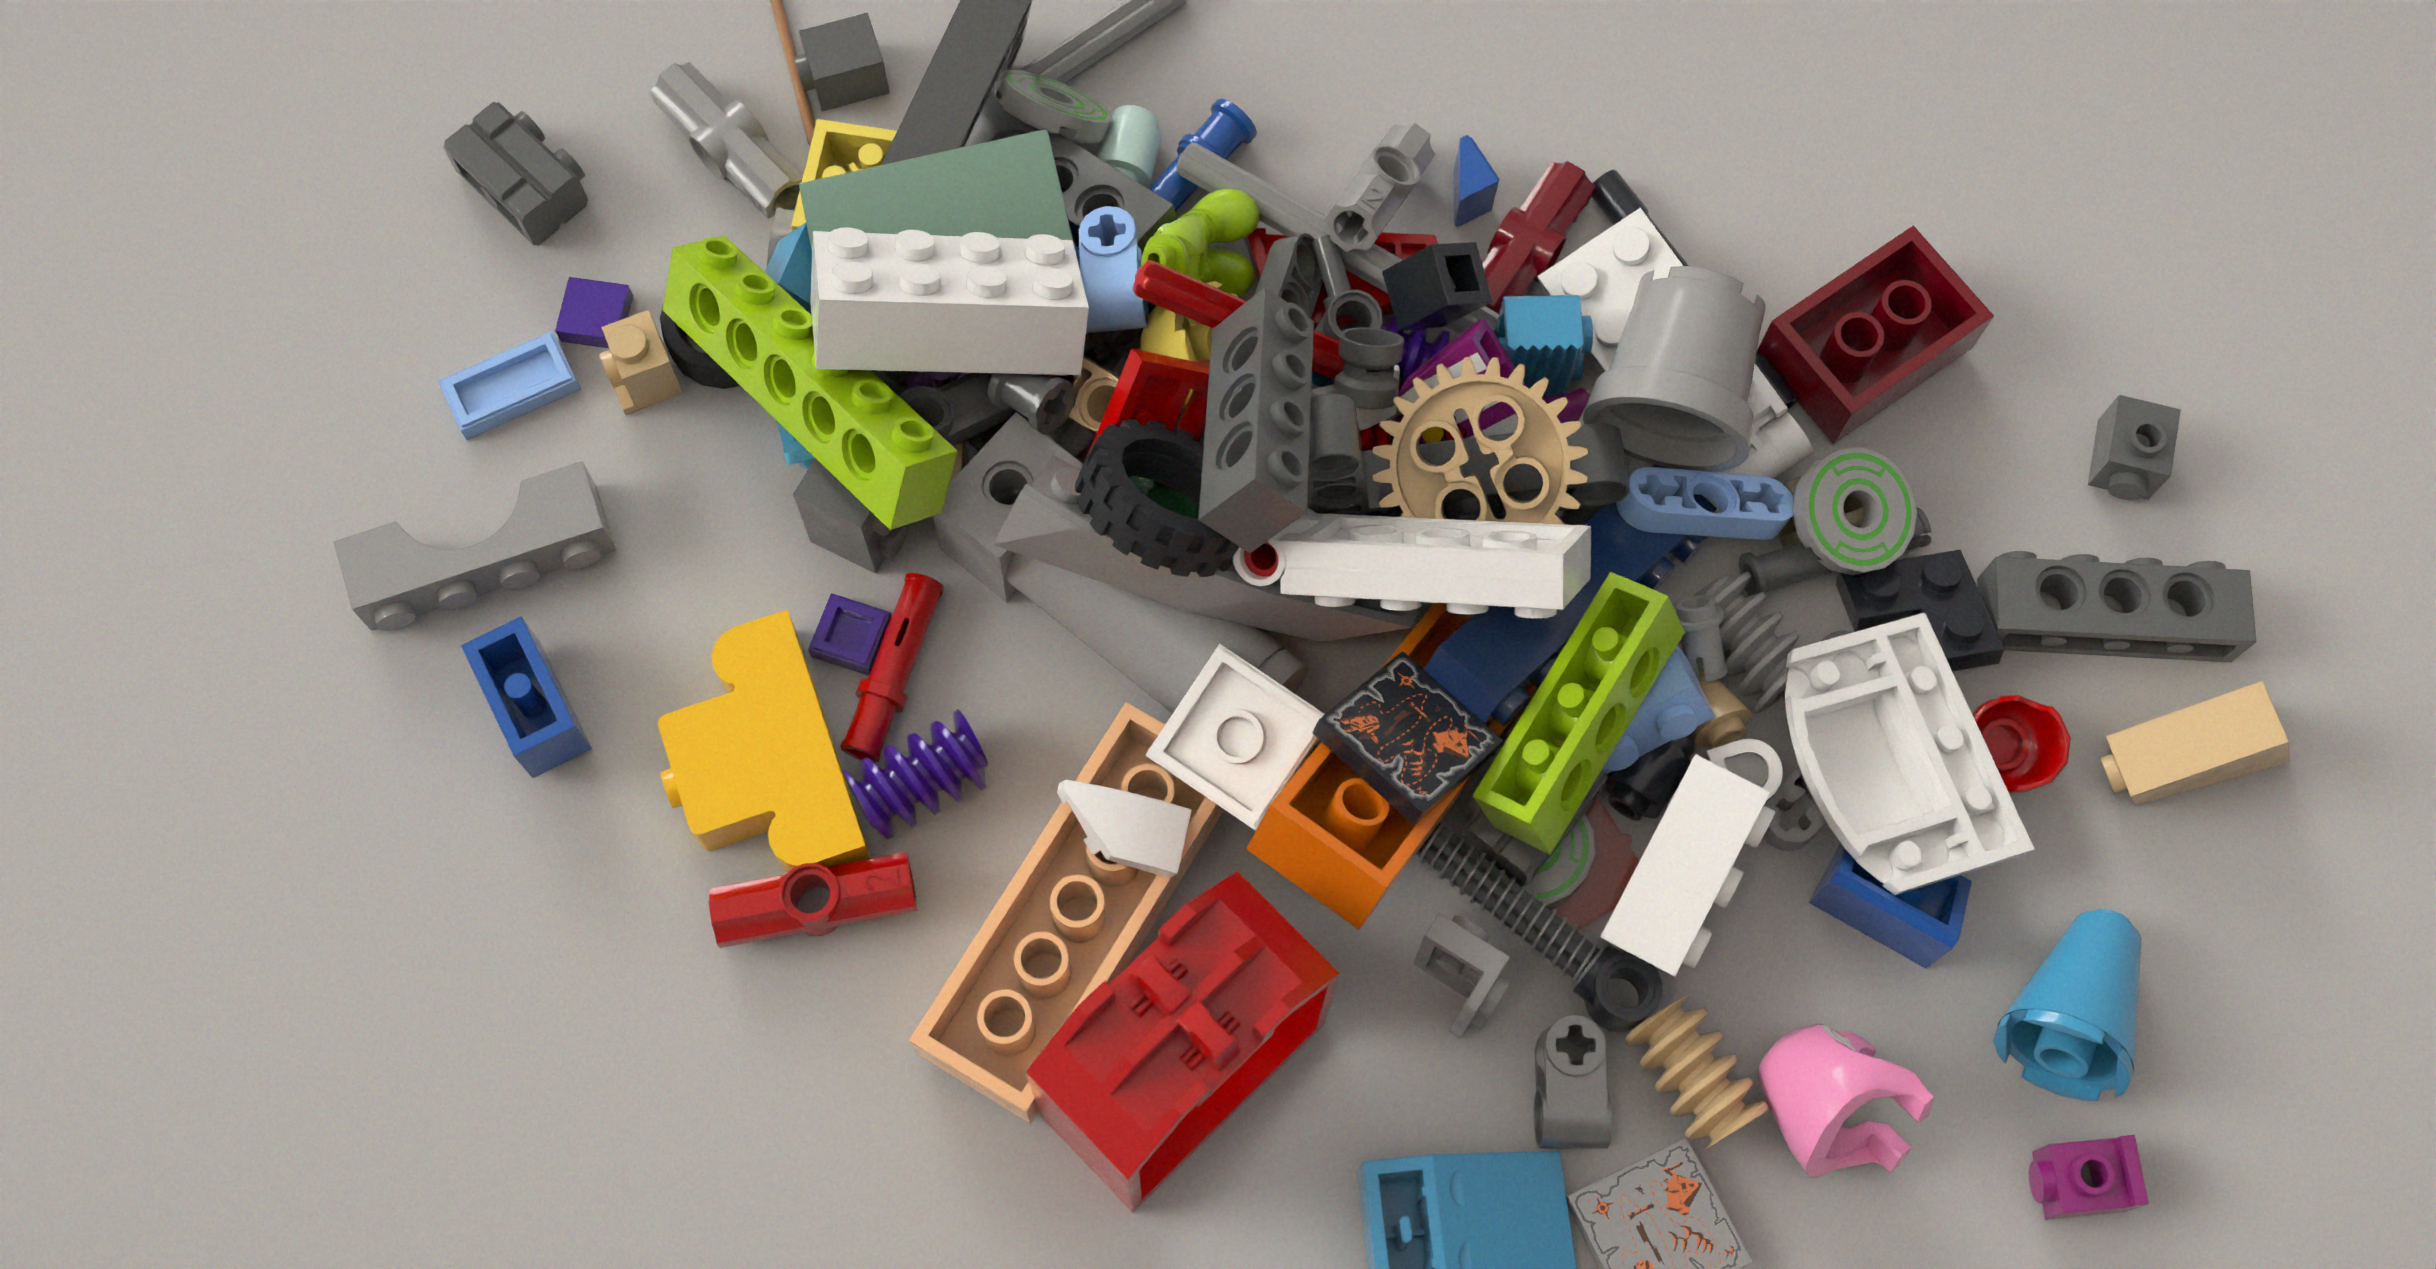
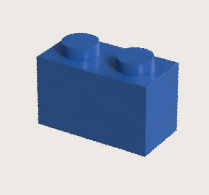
M522 616L461 645L513 756L532 778L592 749L540 641Z

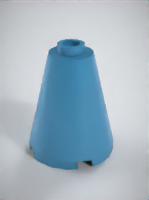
M2098 909L2079 914L2000 1019L1993 1038L1997 1055L2005 1064L2010 1054L2019 1063L2024 1065L2025 1068L2021 1077L2031 1084L2060 1096L2083 1101H2098L2102 1090L2115 1089V1097L2125 1093L2133 1077L2135 1066L2142 942L2140 933L2127 917L2110 909Z

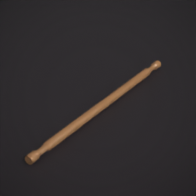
M770 0L808 144L811 146L815 121L807 92L803 91L794 57L797 54L782 0Z

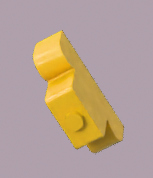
M788 609L735 626L724 632L715 642L711 655L712 666L727 694L664 714L658 721V728L671 767L661 771V778L672 808L683 806L691 832L703 849L707 851H713L768 832L769 845L786 873L804 863H817L828 867L870 859L869 848Z

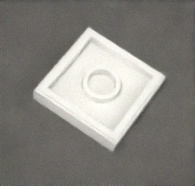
M1219 644L1146 753V756L1249 827L1257 830L1270 804L1300 769L1319 741L1312 732L1319 719L1325 713Z

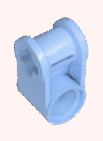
M1105 206L1095 209L1085 216L1079 228L1080 273L1089 306L1086 333L1148 328L1146 317L1149 314L1148 301L1137 297L1132 290L1135 274L1138 268L1141 267L1142 260L1141 249L1137 245V231L1134 219L1127 211L1119 207Z

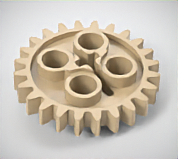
M1470 357L1464 358L1461 377L1453 378L1444 364L1437 365L1439 385L1432 388L1427 382L1416 377L1413 380V384L1419 399L1413 403L1405 398L1395 397L1393 402L1404 415L1401 422L1382 420L1379 425L1387 433L1394 436L1391 445L1373 447L1374 454L1390 460V468L1372 475L1373 481L1392 483L1393 492L1385 496L1379 502L1381 508L1399 505L1403 511L1400 517L1447 519L1443 510L1444 498L1452 490L1466 489L1474 493L1480 502V515L1475 521L1564 524L1562 519L1556 514L1558 508L1579 509L1580 502L1566 492L1568 484L1585 483L1588 478L1587 475L1570 469V461L1588 454L1586 447L1568 445L1567 437L1575 433L1581 427L1580 421L1560 423L1557 415L1564 409L1568 400L1566 397H1562L1547 404L1542 399L1549 382L1545 377L1536 382L1530 389L1522 385L1525 376V366L1519 364L1513 370L1508 379L1500 377V363L1497 357H1492L1485 375H1477L1474 363ZM1491 402H1505L1512 406L1517 413V429L1507 439H1491L1480 428V414L1484 407ZM1457 409H1463L1467 413L1481 452L1483 454L1495 452L1498 457L1499 463L1490 469V475L1506 510V516L1503 519H1496L1494 517L1478 475L1470 474L1466 476L1462 471V465L1470 459V453L1454 418V412ZM1429 428H1444L1453 436L1456 448L1454 456L1449 462L1441 465L1430 464L1421 456L1418 447L1419 439L1423 432ZM1522 463L1532 465L1538 469L1543 480L1542 489L1539 494L1533 499L1526 501L1516 500L1511 497L1504 486V477L1507 471L1514 465Z

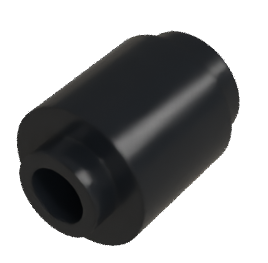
M1686 737L1671 740L1638 757L1629 767L1608 773V780L1605 785V789L1610 794L1607 798L1608 803L1617 812L1635 821H1639L1642 816L1652 819L1657 818L1677 790L1691 763L1689 758L1694 753L1692 743Z

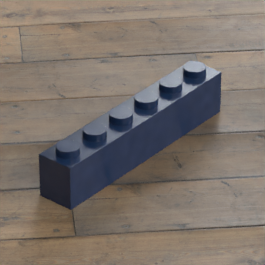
M1653 465V466H1652V467H1657V468H1667V467H1662V466H1658V465ZM1699 494L1693 495L1695 501L1705 510L1712 513L1717 510L1704 496ZM1616 503L1605 505L1583 524L1591 526L1590 580L1563 610L1557 609V614L1548 618H1524L1514 614V607L1488 606V611L1473 616L1441 643L1424 670L1486 726L1490 725L1495 719L1502 726H1505L1529 701L1531 696L1527 691L1533 685L1537 688L1540 687L1610 572L1657 590L1674 571L1676 566L1672 561L1677 558L1683 564H1686L1702 548L1709 536L1644 532L1632 527L1621 517Z

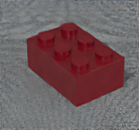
M1913 225L1773 319L1757 351L1771 362L1799 397L1797 402L1829 440L1835 444L1971 350L1994 315Z

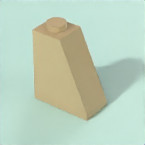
M2263 681L2108 735L2106 738L2112 754L2100 757L2114 793L2116 794L2128 789L2134 806L2290 762L2289 740Z

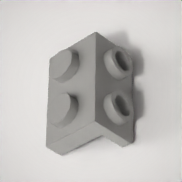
M1438 913L1423 938L1413 964L1468 998L1450 1029L1451 1033L1461 1038L1470 1023L1481 1030L1483 1029L1510 985V981L1500 976L1510 956L1487 943L1490 938L1488 933L1471 920L1455 915L1450 920L1441 913Z

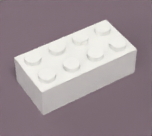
M849 227L837 228L831 232L813 231L810 301L816 369L1081 375L1089 306L1073 240H1061L1046 234L1033 235L1028 239L997 238L984 232H972L964 236H937L920 230H905L898 234L865 233L859 229Z

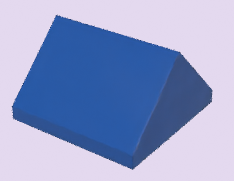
M1840 843L1808 903L1920 966L1927 968L1952 950L1959 940L1972 881L1959 875L1894 896L1882 886L1884 883L1862 868Z

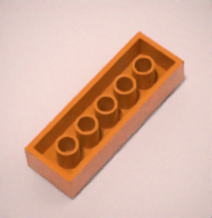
M1434 603L1383 666L1403 651L1424 670L1438 646L1476 614L1451 613L1447 611V603ZM1534 685L1527 691L1531 696L1529 701L1538 690ZM1525 706L1505 726H1502L1495 719L1488 727L1502 739ZM1321 742L1270 804L1246 849L1360 930L1479 768L1414 826Z

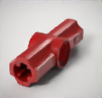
M907 852L828 867L817 863H804L794 867L785 875L710 888L708 900L711 924L716 944L719 948L805 933L810 936H824L835 931L841 925L918 911L914 879ZM813 887H823L830 891V898L821 910L814 913H804L798 910V901L806 890Z

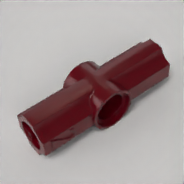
M1568 161L1564 163L1551 162L1520 209L1513 207L1499 225L1489 245L1488 255L1482 263L1493 300L1486 307L1498 313V315L1502 307L1503 297L1526 296L1534 282L1539 283L1538 276L1556 263L1566 243L1567 233L1573 224L1577 222V218L1583 209L1589 204L1595 190V185L1588 179L1583 169Z

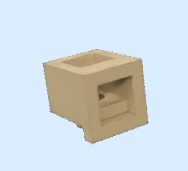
M649 310L601 327L610 350L599 353V356L625 415L683 393Z

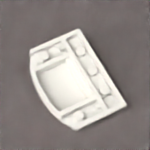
M1925 613L1795 648L1788 653L1786 668H1789L1785 690L1786 714L1791 742L1806 786L1818 810L1842 846L1862 868L1884 883L1882 886L1894 896L2019 857L2035 850Z

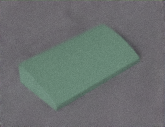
M1047 129L799 183L811 248L813 247V231L831 232L834 229L843 227L856 228L865 233L898 234L905 230H920L937 236H964L972 232H984L997 238L1028 239L1033 235L1046 234L1061 240H1073Z

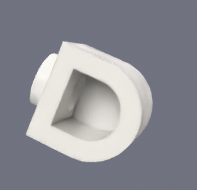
M1742 739L1706 751L1710 762L1771 792L1768 799L1775 794L1781 784L1783 776L1781 760L1776 751L1765 742L1756 739Z

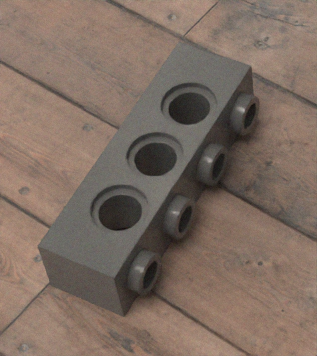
M993 95L985 103L965 147L1039 131V129L1008 113L999 103L1000 99H996ZM1053 132L1049 134L1072 239L1078 247L1080 223L1087 214L1101 207H1119L1131 215L1137 231V245L1141 249L1142 254L1147 241L1154 236L1161 225L1177 220L1172 203L1063 135Z
M1266 287L1212 329L1198 519L1249 553L1307 513L1314 321L1298 305L1290 302L1287 303Z
M2011 551L2003 553L1998 557L1996 556L1977 578V588L2005 651L2233 662L2257 642L2250 570L2226 569L2225 564L2217 561H2201L2185 567L2163 565L2161 560L2156 558H2136L2125 563L2100 562L2097 556L2089 554H2077L2067 556L2062 560L2037 559L2036 554L2028 551ZM2040 592H2047L2053 595L2059 601L2061 610L2048 606L2042 599ZM2104 595L2115 598L2123 607L2124 613L2113 610L2106 603ZM2168 598L2181 604L2186 612V616L2176 613L2169 605Z

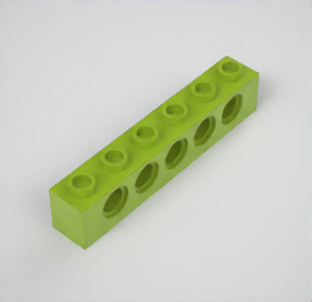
M725 235L708 237L702 241L672 247L662 310L889 530L942 513L958 450L871 370L816 369L812 315Z

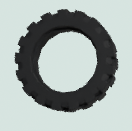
M1137 419L1122 421L1120 427H1117L1114 423L1108 425L1102 434L1096 438L1075 483V492L1081 494L1077 501L1079 508L1083 514H1090L1092 517L1090 525L1100 536L1107 534L1114 540L1112 546L1128 556L1131 552L1142 558L1141 564L1156 570L1163 566L1170 568L1171 574L1188 577L1190 572H1197L1199 577H1209L1215 574L1217 568L1222 572L1227 570L1233 564V556L1239 549L1238 545L1199 521L1198 518L1182 516L1159 506L1140 492L1129 479L1130 476L1156 480L1176 489L1199 508L1204 445L1193 440L1194 434L1177 428L1176 432L1168 430L1165 427V423L1148 420L1146 425H1140Z

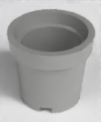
M1672 266L1668 278L1653 280L1655 270L1647 272L1640 279L1634 304L1609 370L1601 374L1594 384L1583 413L1584 424L1606 423L1618 427L1622 436L1624 454L1650 464L1672 469L1721 471L1739 466L1748 458L1751 444L1754 414L1748 403L1759 334L1766 309L1765 303L1758 294L1756 295L1755 302L1752 303L1741 295L1744 283L1717 271L1692 266Z

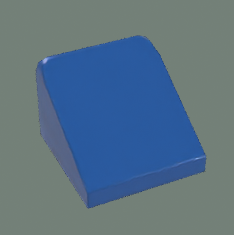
M1468 134L1460 138L1454 165V225L1456 227H1460L1492 211L1499 183V177L1473 138L1469 137Z

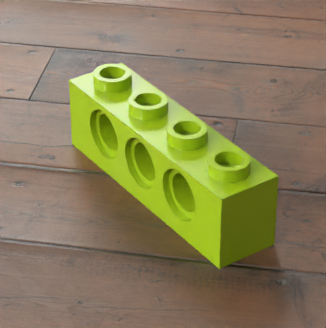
M1609 573L1472 795L1494 828L1551 855L1685 633L1668 595L1615 573Z

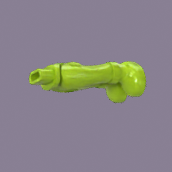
M1233 188L1216 190L1207 194L1191 210L1181 215L1179 219L1163 224L1158 228L1154 236L1147 241L1142 254L1141 267L1146 261L1153 260L1201 282L1216 281L1223 285L1218 287V289L1229 294L1235 293L1241 298L1248 293L1254 283L1255 274L1252 264L1239 252L1209 244L1214 242H1234L1253 233L1260 221L1259 209L1255 200L1246 192Z

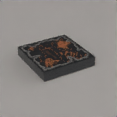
M1403 651L1321 717L1312 732L1414 826L1491 758L1503 742L1496 733Z

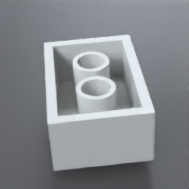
M1695 754L1613 911L1601 938L1673 976H1676L1681 964L1694 969L1712 935L1711 930L1702 926L1712 904L1715 903L1726 908L1744 874L1743 871L1733 867L1744 843L1752 847H1758L1776 812L1764 806L1771 792Z

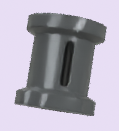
M993 373L988 386V397L992 404L1002 410L1013 408L1028 417L1030 426L1041 434H1050L1057 427L1061 426L1071 413L1075 401L1074 386L1062 377L1050 379L1043 374Z

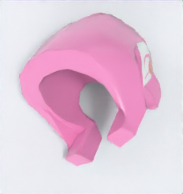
M1824 1024L1801 1027L1784 1035L1763 1057L1759 1065L1758 1080L1766 1102L1791 1153L1809 1177H1819L1836 1169L1872 1162L1881 1164L1889 1172H1892L1901 1164L1912 1147L1888 1124L1868 1121L1849 1128L1841 1127L1843 1122L1869 1100L1892 1097L1909 1115L1920 1123L1929 1115L1934 1096L1925 1088L1914 1072L1894 1063L1874 1058L1873 1055L1876 1049L1863 1037L1851 1031H1836Z

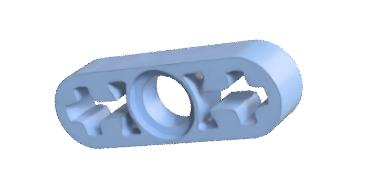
M1641 467L1636 469L1628 478L1630 489L1628 495L1621 501L1616 502L1619 514L1629 525L1638 530L1652 533L1770 540L1781 532L1794 515L1792 512L1794 501L1792 493L1784 484L1774 478L1762 475ZM1699 494L1709 498L1717 505L1720 513H1712L1705 510L1695 501L1693 495Z

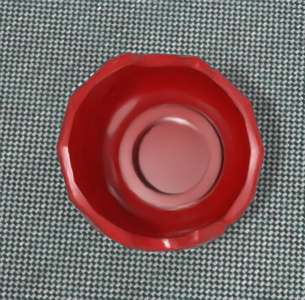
M2020 695L2000 696L1998 699H1991L1981 704L1972 714L2008 793H2024L2050 784L2068 763L2071 737L2061 715L2054 707L2037 703Z

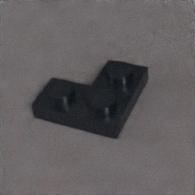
M1961 549L1899 559L1892 562L1886 568L1856 575L1838 573L1836 587L1855 632L1925 613L1952 672L2000 663L2005 648Z

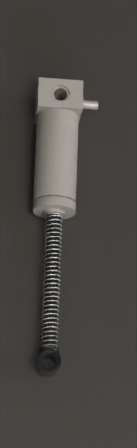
M1015 412L949 483L942 513L933 516L941 551L1006 603L1017 591H1020L1172 714L1219 644L1298 695L1297 691L1309 670L1308 664L1261 628L1187 612L992 545L1021 490L1026 484L1030 486L1033 484L1052 455L1073 467L1082 469L1084 464L1077 460L1076 456L1093 439L1092 430L1075 421L1054 442L1047 435L1033 429L1028 420ZM1320 740L1317 742V744L1315 745V747L1313 748V750L1311 751V753L1309 754V756L1313 753V751H1314V750L1318 747V745L1321 743ZM1445 821L1436 826L1416 853L1420 857V864L1427 862L1430 865V872L1437 870L1440 873V880L1447 878L1450 881V888L1457 886L1460 889V895L1467 894L1470 897V904L1474 902L1480 904V912L1484 910L1490 912V920L1494 918L1500 920V927L1507 926L1510 928L1511 936L1519 935L1521 937V944L1529 943L1531 945V952L1539 951L1542 954L1541 960L1548 958L1552 962L1551 968L1558 966L1562 970V976L1568 974L1573 978L1571 982L1576 986L1573 992L1584 1000L1589 1016L1597 1025L1608 1031L1625 1032L1641 1024L1657 1008L1662 998L1663 983L1658 970L1652 964L1633 954L1620 953L1610 944L1606 949L1602 947L1600 950L1597 947L1598 941L1591 943L1586 939L1588 933L1581 935L1577 932V925L1571 927L1566 923L1567 917L1562 919L1556 915L1557 909L1551 911L1546 907L1547 901L1539 902L1535 898L1536 893L1531 895L1525 890L1526 885L1520 887L1515 883L1516 877L1510 879L1505 875L1506 869L1500 871L1494 866L1496 860L1490 863L1484 858L1486 853L1480 855L1474 850L1476 845L1470 847L1464 842L1465 837L1460 839L1454 834L1455 829L1450 831L1444 827ZM1617 978L1630 982L1638 994V1005L1633 1008H1625L1616 1004L1609 995L1608 981Z

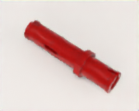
M919 573L906 574L903 589L884 633L883 641L868 679L860 680L855 694L860 700L846 737L840 745L844 753L856 759L862 760L868 757L874 763L879 762L880 752L895 713L903 712L908 697L904 693V689L923 644L939 597L942 596L944 586L929 576Z

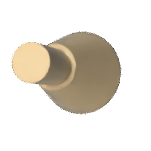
M1681 639V640L1679 641V643H1678V646H1679V647L1681 648V650L1683 651V645H1682V639ZM1704 669L1700 670L1701 680L1699 683L1716 717L1697 726L1692 732L1695 744L1697 746L1711 745L1712 748H1716L1741 740L1747 733L1745 726L1751 721L1753 713L1719 679L1706 682Z

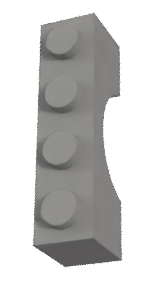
M583 461L521 480L518 499L508 520L496 533L472 546L458 549L431 547L412 538L396 521L333 541L351 608L371 631L376 629H400L411 624L418 615L440 608L445 610L460 609L474 603L479 595L501 588H524L538 581L540 575L564 567L568 569L585 568L599 561L601 555L616 551L597 487Z

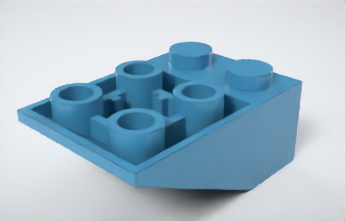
M1560 1151L1421 1155L1363 1161L1357 1171L1368 1269H1577Z

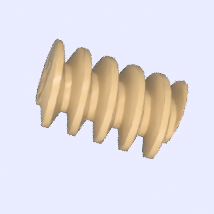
M1685 996L1633 1028L1626 1036L1625 1042L1629 1047L1645 1044L1651 1045L1639 1064L1643 1070L1665 1067L1666 1071L1655 1084V1089L1661 1094L1677 1090L1681 1092L1669 1111L1674 1117L1695 1114L1696 1118L1686 1130L1685 1136L1688 1140L1710 1137L1712 1141L1706 1149L1763 1115L1768 1110L1769 1105L1766 1100L1744 1104L1742 1099L1754 1084L1751 1077L1729 1081L1727 1075L1737 1063L1738 1057L1735 1053L1719 1057L1713 1056L1711 1052L1722 1039L1723 1034L1720 1030L1699 1034L1696 1029L1706 1017L1708 1011L1705 1007L1684 1011L1681 1005L1688 997Z

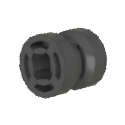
M1350 328L1340 332L1338 355L1344 362L1343 371L1335 377L1334 394L1345 395L1353 399L1356 408L1385 409L1393 407L1395 405L1393 400L1398 396L1399 381L1393 376L1394 367L1402 361L1404 338L1391 331L1377 328Z

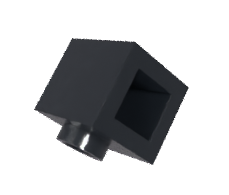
M1476 242L1431 244L1382 271L1398 331L1444 327L1493 302Z

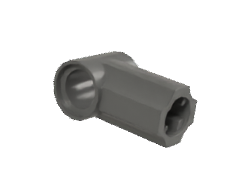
M968 373L939 388L915 386L908 388L899 396L952 446L1010 419L1017 412L1013 408L1002 410L990 402L988 386L993 373Z

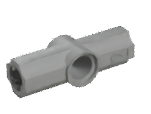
M690 62L683 65L674 63L659 74L655 87L650 91L654 103L688 137L692 149L713 175L720 180L727 177L768 219L775 216L777 207L792 210L796 207L800 191L799 183H802L803 176L769 143L766 132L748 108L737 100L730 103Z
M1415 122L1409 126H1399L1396 124L1392 126L1380 144L1373 149L1343 194L1327 214L1325 221L1329 225L1331 232L1330 240L1346 252L1352 249L1368 251L1419 182L1420 176L1435 156L1430 145V133Z

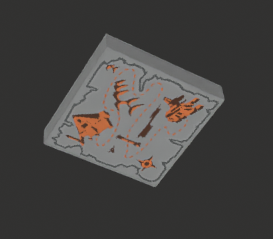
M1687 1137L1566 1196L1568 1208L1600 1269H1741L1753 1263Z

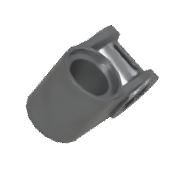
M1576 1014L1563 1016L1541 1033L1535 1045L1536 1091L1534 1097V1133L1537 1147L1607 1149L1610 1145L1612 1133V1109L1607 1089L1606 1042L1604 1033L1597 1023L1588 1017ZM1567 1035H1570L1571 1045L1582 1047L1584 1053L1573 1061L1572 1065L1570 1064L1568 1053L1557 1052L1556 1044L1566 1038Z

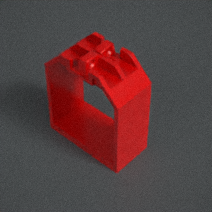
M1236 871L1187 902L1159 928V937L1109 984L1103 981L1075 1008L1026 1071L1039 1115L1133 1213L1324 1026L1340 973Z

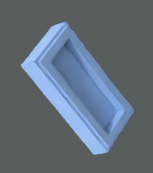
M553 331L438 380L459 429L466 440L581 390Z

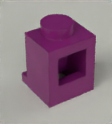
M2135 1135L2048 1144L2032 1151L2034 1162H2031L2029 1166V1185L2035 1201L2042 1203L2045 1220L2122 1213L2149 1204ZM2084 1163L2089 1166L2093 1187L2088 1186L2081 1177V1168Z

